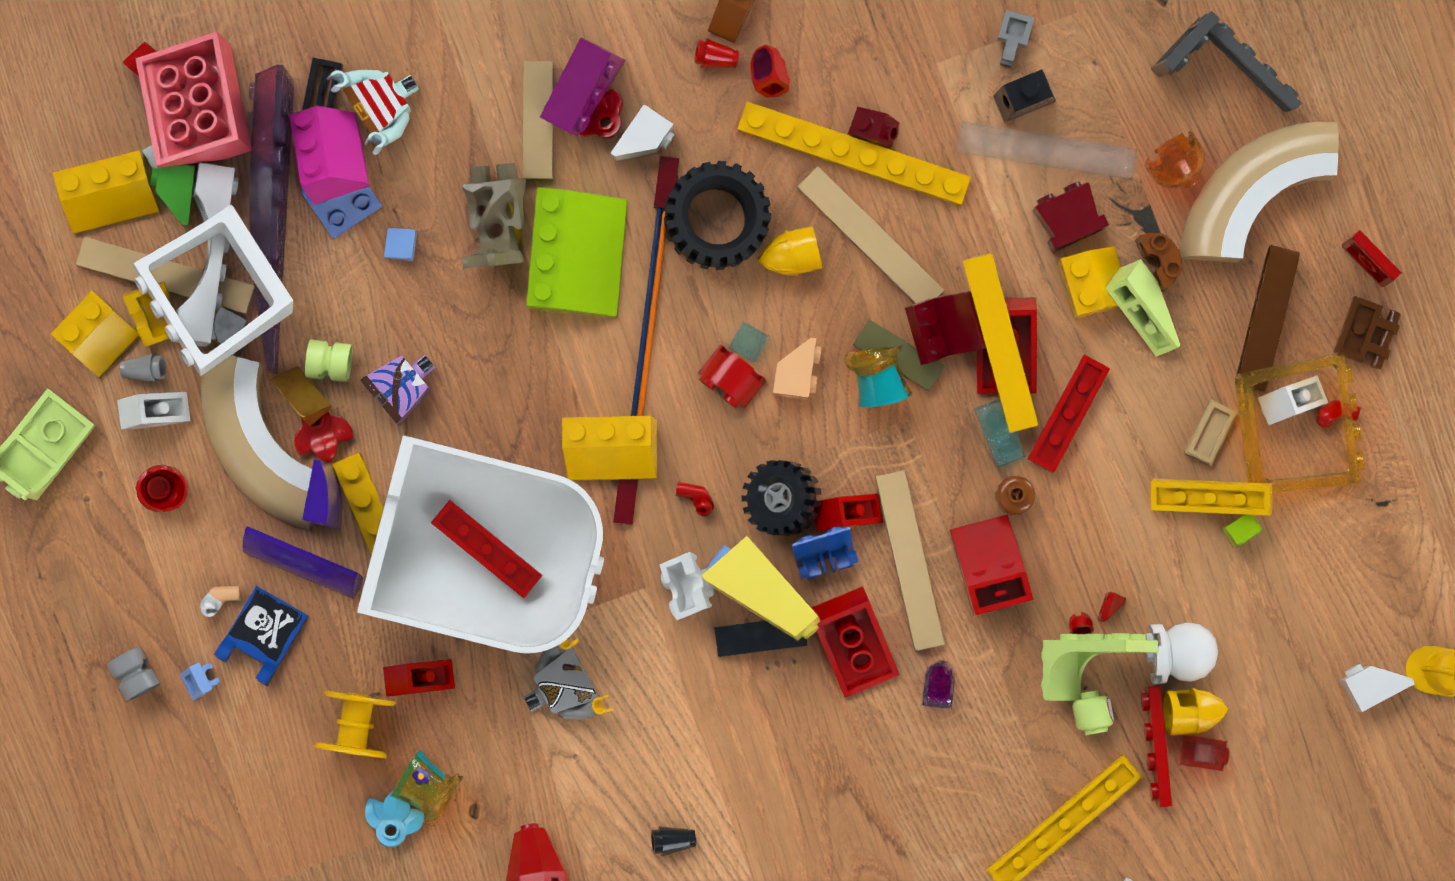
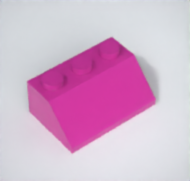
M314 106L289 115L301 187L314 205L370 186L358 118L355 112Z

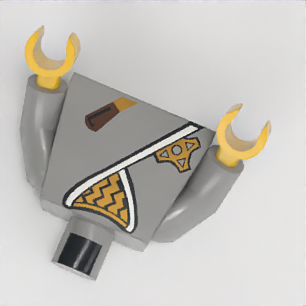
M578 638L573 642L566 639L561 644L543 651L535 666L536 675L533 677L538 689L523 696L531 712L547 704L552 714L558 713L563 719L585 720L613 711V707L606 709L603 705V700L609 698V695L599 697L572 648L579 642Z

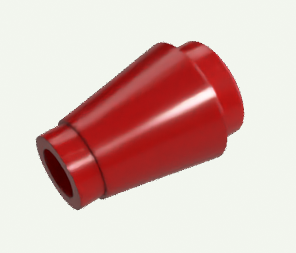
M707 38L705 41L698 40L694 63L701 64V68H736L739 51Z

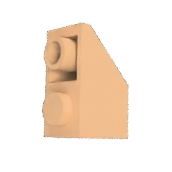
M817 338L808 339L777 363L773 390L774 396L808 400L809 393L815 394L817 376L812 375L813 364H819L821 347L816 346Z

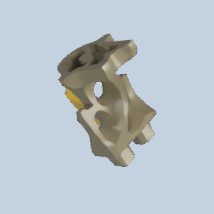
M515 163L497 164V181H491L490 166L470 167L471 184H462V189L469 205L470 229H477L480 237V246L476 254L464 256L463 269L524 263V257L518 248L522 237L521 229L524 228L525 223L523 199L526 179H518ZM484 205L486 206V210L481 216L480 206ZM499 223L502 226V233L499 237L494 238L491 232L492 227Z

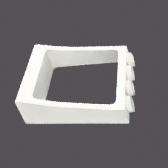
M232 205L134 263V272L137 275L134 280L139 291L142 294L148 292L153 300L150 302V307L157 318L163 316L168 324L165 326L168 337L173 343L176 341L180 343L183 348L180 351L183 361L188 367L194 365L200 376L293 313V299ZM223 234L270 308L210 353L203 354L152 276L151 271L210 238Z

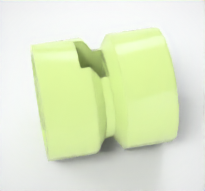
M310 339L306 353L305 377L323 379L328 375L331 381L348 383L352 368L353 345L335 342L333 346H329L327 341Z

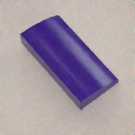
M314 459L302 520L316 526L340 530L343 507L338 477L334 468L320 460Z
M248 526L245 529L242 546L244 554L351 599L355 598L363 580V577L358 572Z

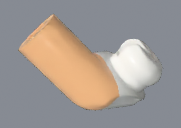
M240 586L211 588L200 603L201 613L206 617H213L225 601L241 600Z

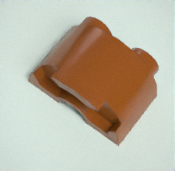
M1163 233L1139 235L1135 242L1144 259L1151 258L1155 261L1157 268L1153 276L1158 281L1161 292H1163L1176 281L1181 273L1182 258L1180 251L1175 243Z

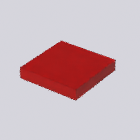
M1361 230L1357 231L1342 244V247L1381 287L1388 285L1402 273Z

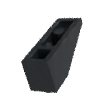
M767 621L714 627L718 657L808 646L807 639L804 637L797 641Z

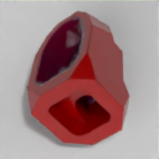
M767 44L757 48L750 62L751 78L755 91L766 98L779 97L787 93L790 79L787 75L785 60L781 58L778 49Z

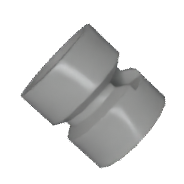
M141 647L134 648L106 664L113 679L120 680L118 689L125 702L131 701L161 684L154 670L146 667L148 659Z

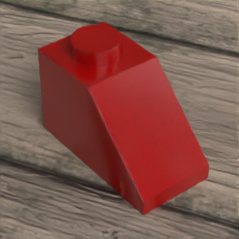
M878 493L820 500L822 501L821 507H815L814 512L818 513L815 519L817 532L828 531L835 527L852 528L883 523Z
M452 659L383 667L386 697L455 689Z

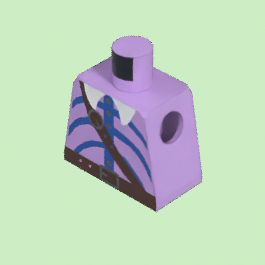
M425 354L412 365L403 356H400L363 377L360 381L396 424L400 426L430 392L431 389L422 379L436 367Z

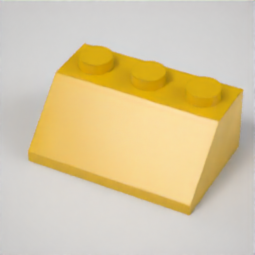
M140 150L53 172L59 199L73 234L160 212L154 186L150 185L151 174L147 159Z
M654 417L562 418V449L569 480L657 479V419Z

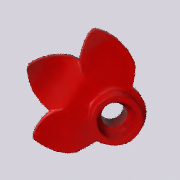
M614 88L604 94L591 114L587 128L580 132L579 135L588 137L596 134L603 139H610L618 135L622 127L619 115L623 108V100ZM605 120H611L607 127H602V123Z
M327 411L321 416V423L318 426H309L301 418L302 427L295 434L294 445L300 456L312 450L319 459L332 463L337 453V441H350L354 439V434L351 426L343 417L332 416Z

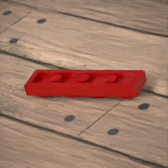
M1085 354L1082 356L1027 460L1051 473L1055 472L1110 370L1109 367Z
M450 499L431 521L432 525L522 598L527 596L543 576Z
M1148 686L1145 687V693H1141L1142 711H1147L1148 723H1144L1145 741H1150L1151 753H1147L1148 771H1153L1154 783H1150L1151 801H1156L1157 807L1172 806L1161 687Z

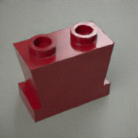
M1077 181L1063 188L1065 193L1054 197L1053 193L1037 200L1038 205L1032 211L1051 237L1047 243L1052 253L1103 231L1109 226L1104 214L1098 216L1089 182L1081 185L1080 181Z

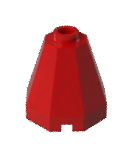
M538 823L522 825L521 830L514 833L506 881H570L569 874L547 830L544 827L539 828Z

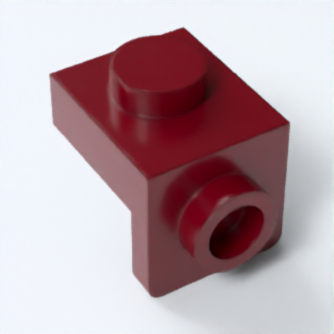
M857 106L848 135L891 149L893 141L898 136L899 122L887 113Z

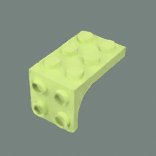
M47 388L8 439L0 446V482L5 481L8 484L5 489L18 499L22 498L25 501L28 498L38 500L96 425Z
M1127 633L1060 634V640H1043L1041 652L1043 680L1041 688L1044 700H1079L1081 698L1083 670L1094 656L1101 653H1158V640H1146V634Z

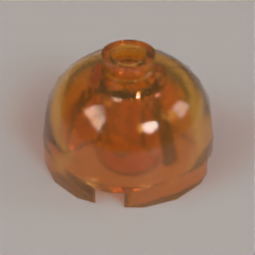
M1189 132V137L1187 138L1182 133L1159 146L1155 150V153L1159 155L1153 161L1148 157L1144 164L1148 173L1159 185L1165 188H1179L1182 186L1189 188L1199 180L1198 175L1205 163V152L1192 132Z

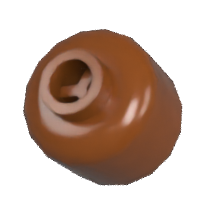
M1010 476L998 485L995 492L996 503L1004 513L1020 515L1028 511L1033 505L1035 489L1026 478ZM1020 493H1022V497H1021V499L1019 500V496H1018V495H1019Z

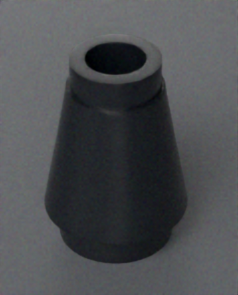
M659 826L658 829L651 831L653 853L665 856L696 847L695 830Z

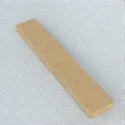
M819 166L797 186V189L914 304L928 298L939 297L944 292V289Z
M84 236L76 265L135 283L134 279L137 275L134 272V263L147 256V254ZM168 261L152 270L151 274L157 283L162 281L166 283L169 293L189 298L195 291L203 275V270ZM225 277L224 282L219 281L218 293H222L221 307L248 315L256 286Z
M905 470L876 476L875 479L914 650L919 651L945 645Z

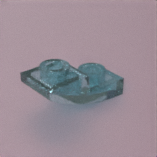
M1000 399L974 408L997 467L1026 457L1017 431L1009 433Z

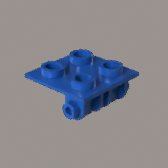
M370 187L315 205L305 191L301 190V193L333 239L383 207Z
M835 527L828 530L826 534L816 537L811 535L805 536L792 544L796 566L801 579L807 578V580L822 576L818 564L819 561L825 575L828 574L824 562L826 559H829L833 573L836 572L833 557L836 559L839 571L854 567L853 564L858 562L850 527Z

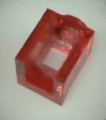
M1184 735L1180 765L1223 771L1224 765L1228 764L1230 755L1229 748L1226 747L1227 741Z

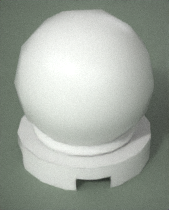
M1185 622L1174 625L1168 631H1165L1163 624L1148 625L1151 633H1146V640H1158V653H1146L1147 663L1153 662L1155 673H1150L1149 675L1152 684L1167 683L1169 675L1177 680L1192 682L1206 677L1215 667L1218 657V646L1216 638L1207 628L1200 624Z

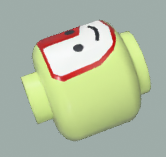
M1098 690L1081 693L1082 699L1076 700L1072 705L1076 728L1084 731L1085 735L1109 731L1108 727L1114 723L1110 698L1108 696H1099Z

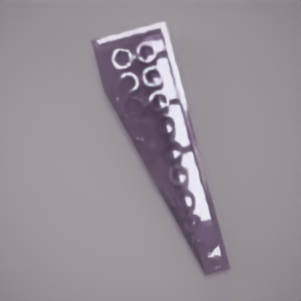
M275 65L255 74V82H251L249 87V98L254 100L253 112H248L247 119L248 129H252L249 223L250 234L283 284L292 134L289 115L293 114L295 81L284 65ZM253 281L257 315L259 317L270 306ZM280 322L261 334L267 371L271 374L278 373Z

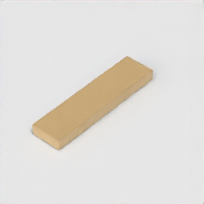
M523 61V179L553 180V124L540 118L553 92V61Z

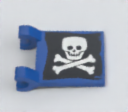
M256 586L214 655L220 660L227 662L234 648H237L260 661L264 665L257 674L256 679L268 686L308 615Z

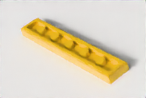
M991 252L965 259L963 264L1009 433L1037 426L1036 413L993 254Z
M1122 754L985 870L994 881H1021L1143 777L1125 755Z

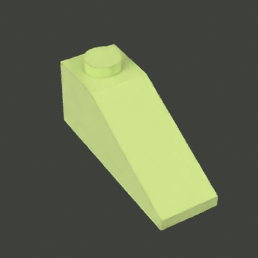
M1142 259L1119 268L1106 286V290L1156 357L1177 349L1180 346V342L1156 278Z

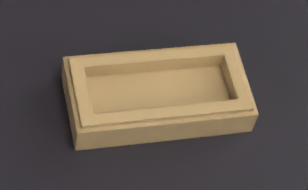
M1211 399L1184 453L1208 466H1212L1238 412Z

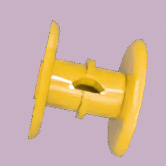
M322 690L325 696L344 701L341 719L336 720V724H340L337 743L316 742L313 747L351 755L388 758L385 752L366 747L369 729L374 728V725L370 724L373 704L394 706L397 701L357 693Z

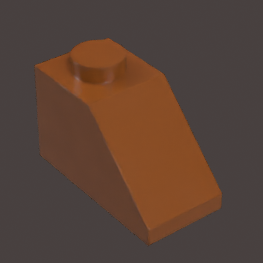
M719 0L708 32L735 43L755 0Z

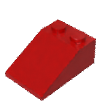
M1036 297L1004 298L1030 394L1037 393ZM987 348L976 351L977 394H999Z
M863 586L811 607L820 619V622L817 624L819 627L817 634L845 698L900 675Z

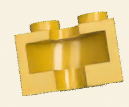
M164 281L158 283L166 298H170L166 283ZM139 289L123 294V300L135 321L144 347L169 339L165 331V326L168 324L163 316L157 318L150 307V302L153 300L148 292L142 294Z

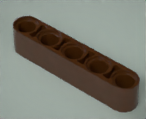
M1270 245L1268 248L1239 361L1235 385L1265 392L1299 262L1300 252L1274 245Z

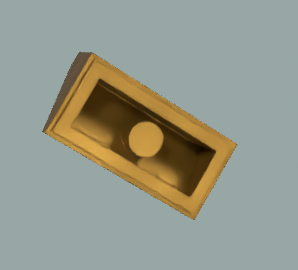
M299 366L270 379L309 426L332 408L331 404L310 379L305 377V373Z

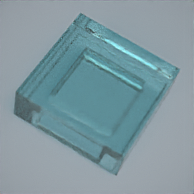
M743 321L729 348L755 363L769 335Z

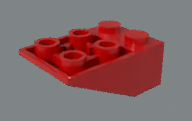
M1007 514L950 529L973 616L1034 600Z

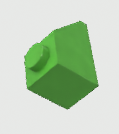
M178 165L152 168L150 185L156 186V194L180 224L188 226L195 166Z

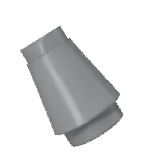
M156 353L121 361L120 375L123 379L158 382L159 379H164L166 376L165 358L162 355L157 356Z

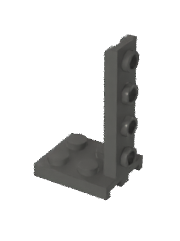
M1210 11L1208 15L1205 14L1201 18H1197L1151 68L1159 77L1167 73L1172 75L1175 71H1180L1189 61L1186 57L1188 53L1191 54L1195 50L1198 51L1210 40L1284 112L1297 109L1302 104L1297 99L1298 93L1290 85H1283L1276 78L1277 73L1272 67L1266 63L1262 65L1254 57L1256 53L1246 43L1240 44L1233 37L1235 35L1234 31L1223 22L1220 24L1218 22L1220 18L1213 11Z

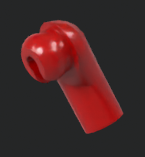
M1334 400L1319 409L1316 421L1319 426L1324 428L1330 427L1332 421L1339 417L1357 421L1361 407Z
M678 482L675 496L691 499L698 515L702 517L710 515L714 509V502L706 488L700 485Z

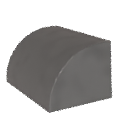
M220 307L214 322V331L218 342L222 344L250 322ZM244 347L235 352L233 355L239 357Z

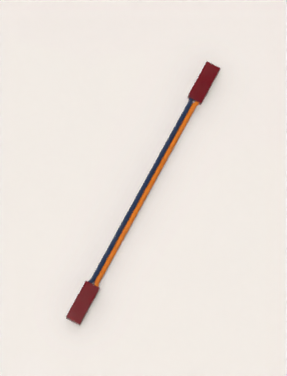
M660 156L654 200V208H656L657 215L631 416H643L667 226L664 227L666 211L662 212V209H665L669 194L677 182L679 158ZM622 479L618 481L613 523L633 525L638 479Z

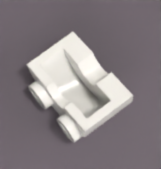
M691 552L659 564L662 571L661 582L665 589H671L673 595L672 601L669 602V608L676 620L712 607L709 597L714 595L713 587L709 586L701 576L707 569L700 570L695 562L697 556Z

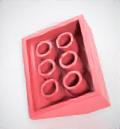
M218 32L136 58L154 158L158 168L224 160L252 151L231 44Z

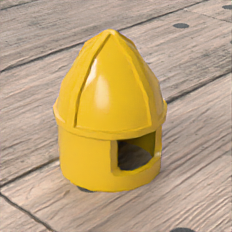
M813 226L792 231L785 230L784 233L776 236L763 249L758 258V263L770 271L781 275H795V277L799 274L823 269Z
M1196 688L1165 691L1163 695L1164 726L1168 735H1199V733L1214 727L1228 712V707L1222 699L1207 691L1197 690Z

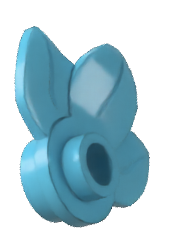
M396 790L392 791L385 798L384 803L369 798L365 807L367 823L376 829L377 839L386 847H396L405 840L406 835L417 832L421 828L425 816L423 810L410 809L409 798L396 793ZM387 828H396L397 831L395 835H386L385 832Z

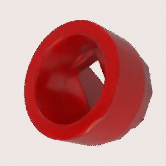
M1081 612L1080 616L1073 614L1069 619L1070 634L1093 633L1094 628L1091 617L1084 612Z

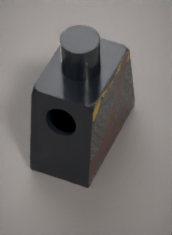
M1038 70L1009 82L993 95L1004 123L1056 102L1043 70Z

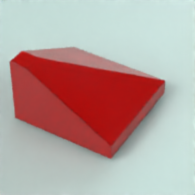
M1107 592L1099 612L1098 621L1106 622L1125 603L1126 598L1114 592Z

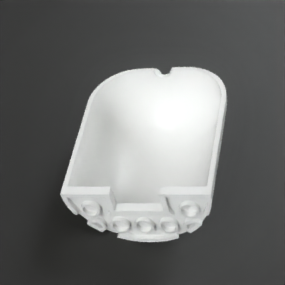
M403 435L357 613L516 653L528 654L549 650L561 644L572 635L583 619L587 604H593L597 586L592 585L594 574L600 575L604 563V557L599 556L603 541V527L599 511L586 491L565 477ZM449 499L543 575L525 598H522L431 524V521Z

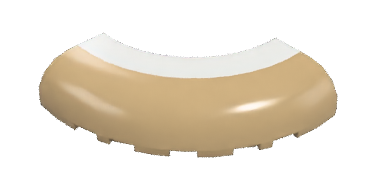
M1316 121L1283 127L1256 138L1228 157L1214 171L1193 203L1181 238V258L1186 260L1238 263L1242 260L1251 225L1269 200L1290 187L1307 182L1331 181L1337 176L1339 150L1337 122Z
M206 350V354L210 353L212 350ZM231 355L203 374L201 380L203 417L215 454L230 479L258 507L291 526L310 532L312 524L302 520L312 469L295 460L282 448L265 419L261 398L264 366L259 362Z

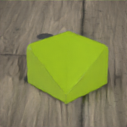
M1245 514L1227 527L1222 528V531L1232 546L1238 547L1262 532V527L1254 515Z

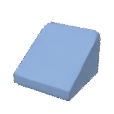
M388 228L384 258L414 261L417 231L413 229Z

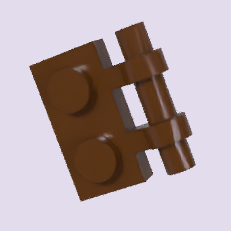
M1354 296L1333 353L1360 363L1364 361L1366 352L1373 355L1370 366L1381 370L1384 360L1389 358L1391 352L1389 346L1393 335L1398 333L1400 327L1398 321L1401 314L1390 310L1387 319H1382L1379 316L1383 306ZM1375 327L1382 330L1377 345L1370 342Z

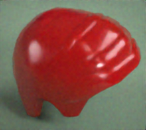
M155 465L140 475L136 483V493L138 500L146 509L153 512H168L179 508L185 502L188 495V484L184 475L177 468L167 465Z

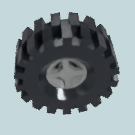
M770 460L766 461L767 465H758L756 467L758 472H750L747 476L751 479V482L744 483L742 489L748 490L747 495H741V502H747L748 505L743 508L744 514L751 515L748 519L750 524L758 525L756 529L761 532L779 536L797 535L802 533L801 528L808 529L812 525L809 519H816L818 513L814 512L815 507H821L822 501L816 500V495H822L821 488L814 487V484L818 483L817 478L809 476L811 471L806 467H801V464L796 462Z

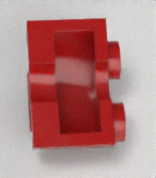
M722 345L717 347L698 372L702 375L699 380L711 390H714L715 387L721 389L725 393L722 398L734 408L740 405L745 409L766 382L765 378L756 373L752 366L735 353L729 352Z

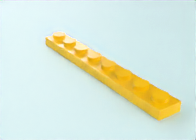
M748 101L737 128L739 132L958 206L962 205L971 179L970 176Z

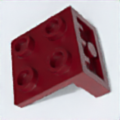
M970 291L928 298L905 308L921 365L930 364L949 355L979 351L986 348Z

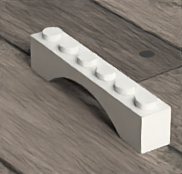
M201 162L196 166L191 197L200 211L203 222L230 206L231 195H236L238 188V178L234 177L235 168ZM218 234L207 240V259L203 275L189 299L176 310V314L197 346L207 347L211 340L216 339L214 315L215 311L220 309L222 303V293H218L219 281L224 282L226 274V264H222L223 252L228 253L230 245L223 234Z

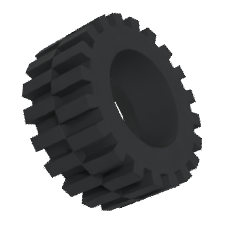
M718 161L717 164L705 162L702 163L701 167L691 168L676 182L666 202L664 227L667 226L668 233L666 235L669 242L673 241L675 244L674 250L679 255L681 253L685 255L687 262L701 264L700 268L709 269V267H716V270H724L727 266L734 267L739 265L743 260H747L753 255L768 233V224L771 221V213H769L768 207L771 204L769 197L765 198L764 196L765 188L761 182L759 184L755 182V175L749 171L746 174L741 170L742 166L735 163L732 167L726 165L727 161ZM712 189L726 191L732 194L741 204L745 217L744 227L741 234L733 241L725 244L708 243L700 239L692 230L688 219L689 206L691 201L704 191Z

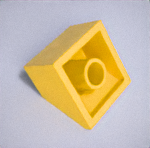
M1115 246L1085 251L1061 258L1057 264L1074 320L1119 307L1106 290L1108 283L1118 269L1121 268Z
M92 290L50 333L99 378L139 337L138 331Z

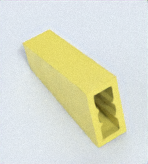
M748 536L701 575L709 586L797 641L802 637L805 639L809 638L819 628L817 626L820 622L818 615Z

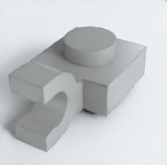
M1006 10L997 40L1006 43L1000 65L1011 68L1017 46L1026 48L1034 17Z

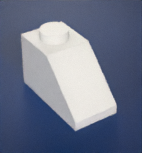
M643 105L611 151V158L618 161L658 153L661 147L666 149L675 137V134L672 133L674 129L673 123L646 105Z
M1318 375L1258 397L1262 414L1266 418L1268 425L1328 403Z
M187 392L137 394L117 400L121 430L150 428L191 421Z
M1361 664L1346 670V677L1340 680L1356 712H1363L1415 684L1412 678L1373 666L1362 667Z

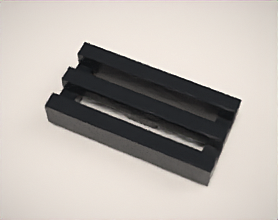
M318 58L312 59L302 110L310 108L319 65L324 67L315 106L322 107L328 81L326 78L329 76L330 68H334V71H342V63ZM332 79L327 108L334 109L337 92H332L331 88L338 84L335 79Z

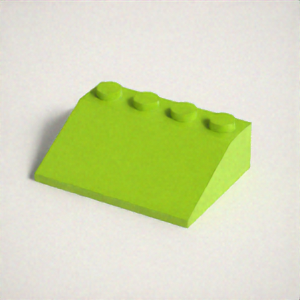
M537 187L526 305L528 310L617 317L627 199L571 190Z

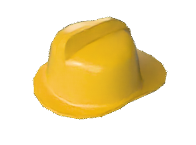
M1423 646L1416 649L1408 657L1406 663V676L1412 678L1415 683L1412 686L1424 693L1455 697V650L1437 646Z

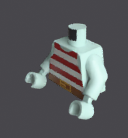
M336 70L326 78L327 80L335 79L338 82L337 85L331 88L332 92L336 93L343 87H347L343 91L370 133L364 144L367 145L369 142H373L377 145L372 151L374 155H377L383 146H387L402 136L410 120L409 113L411 112L405 98L419 90L411 75L396 84L388 72L383 73L380 70H355L345 73Z

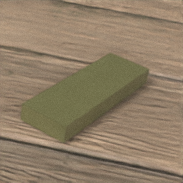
M871 320L867 321L853 346L887 367L894 364L899 374L901 370L905 378L928 392L945 366L938 361L921 365L914 346Z

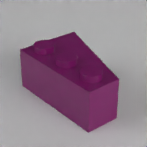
M580 38L540 118L570 134L578 136L580 132L587 128L591 114L626 60L595 43Z

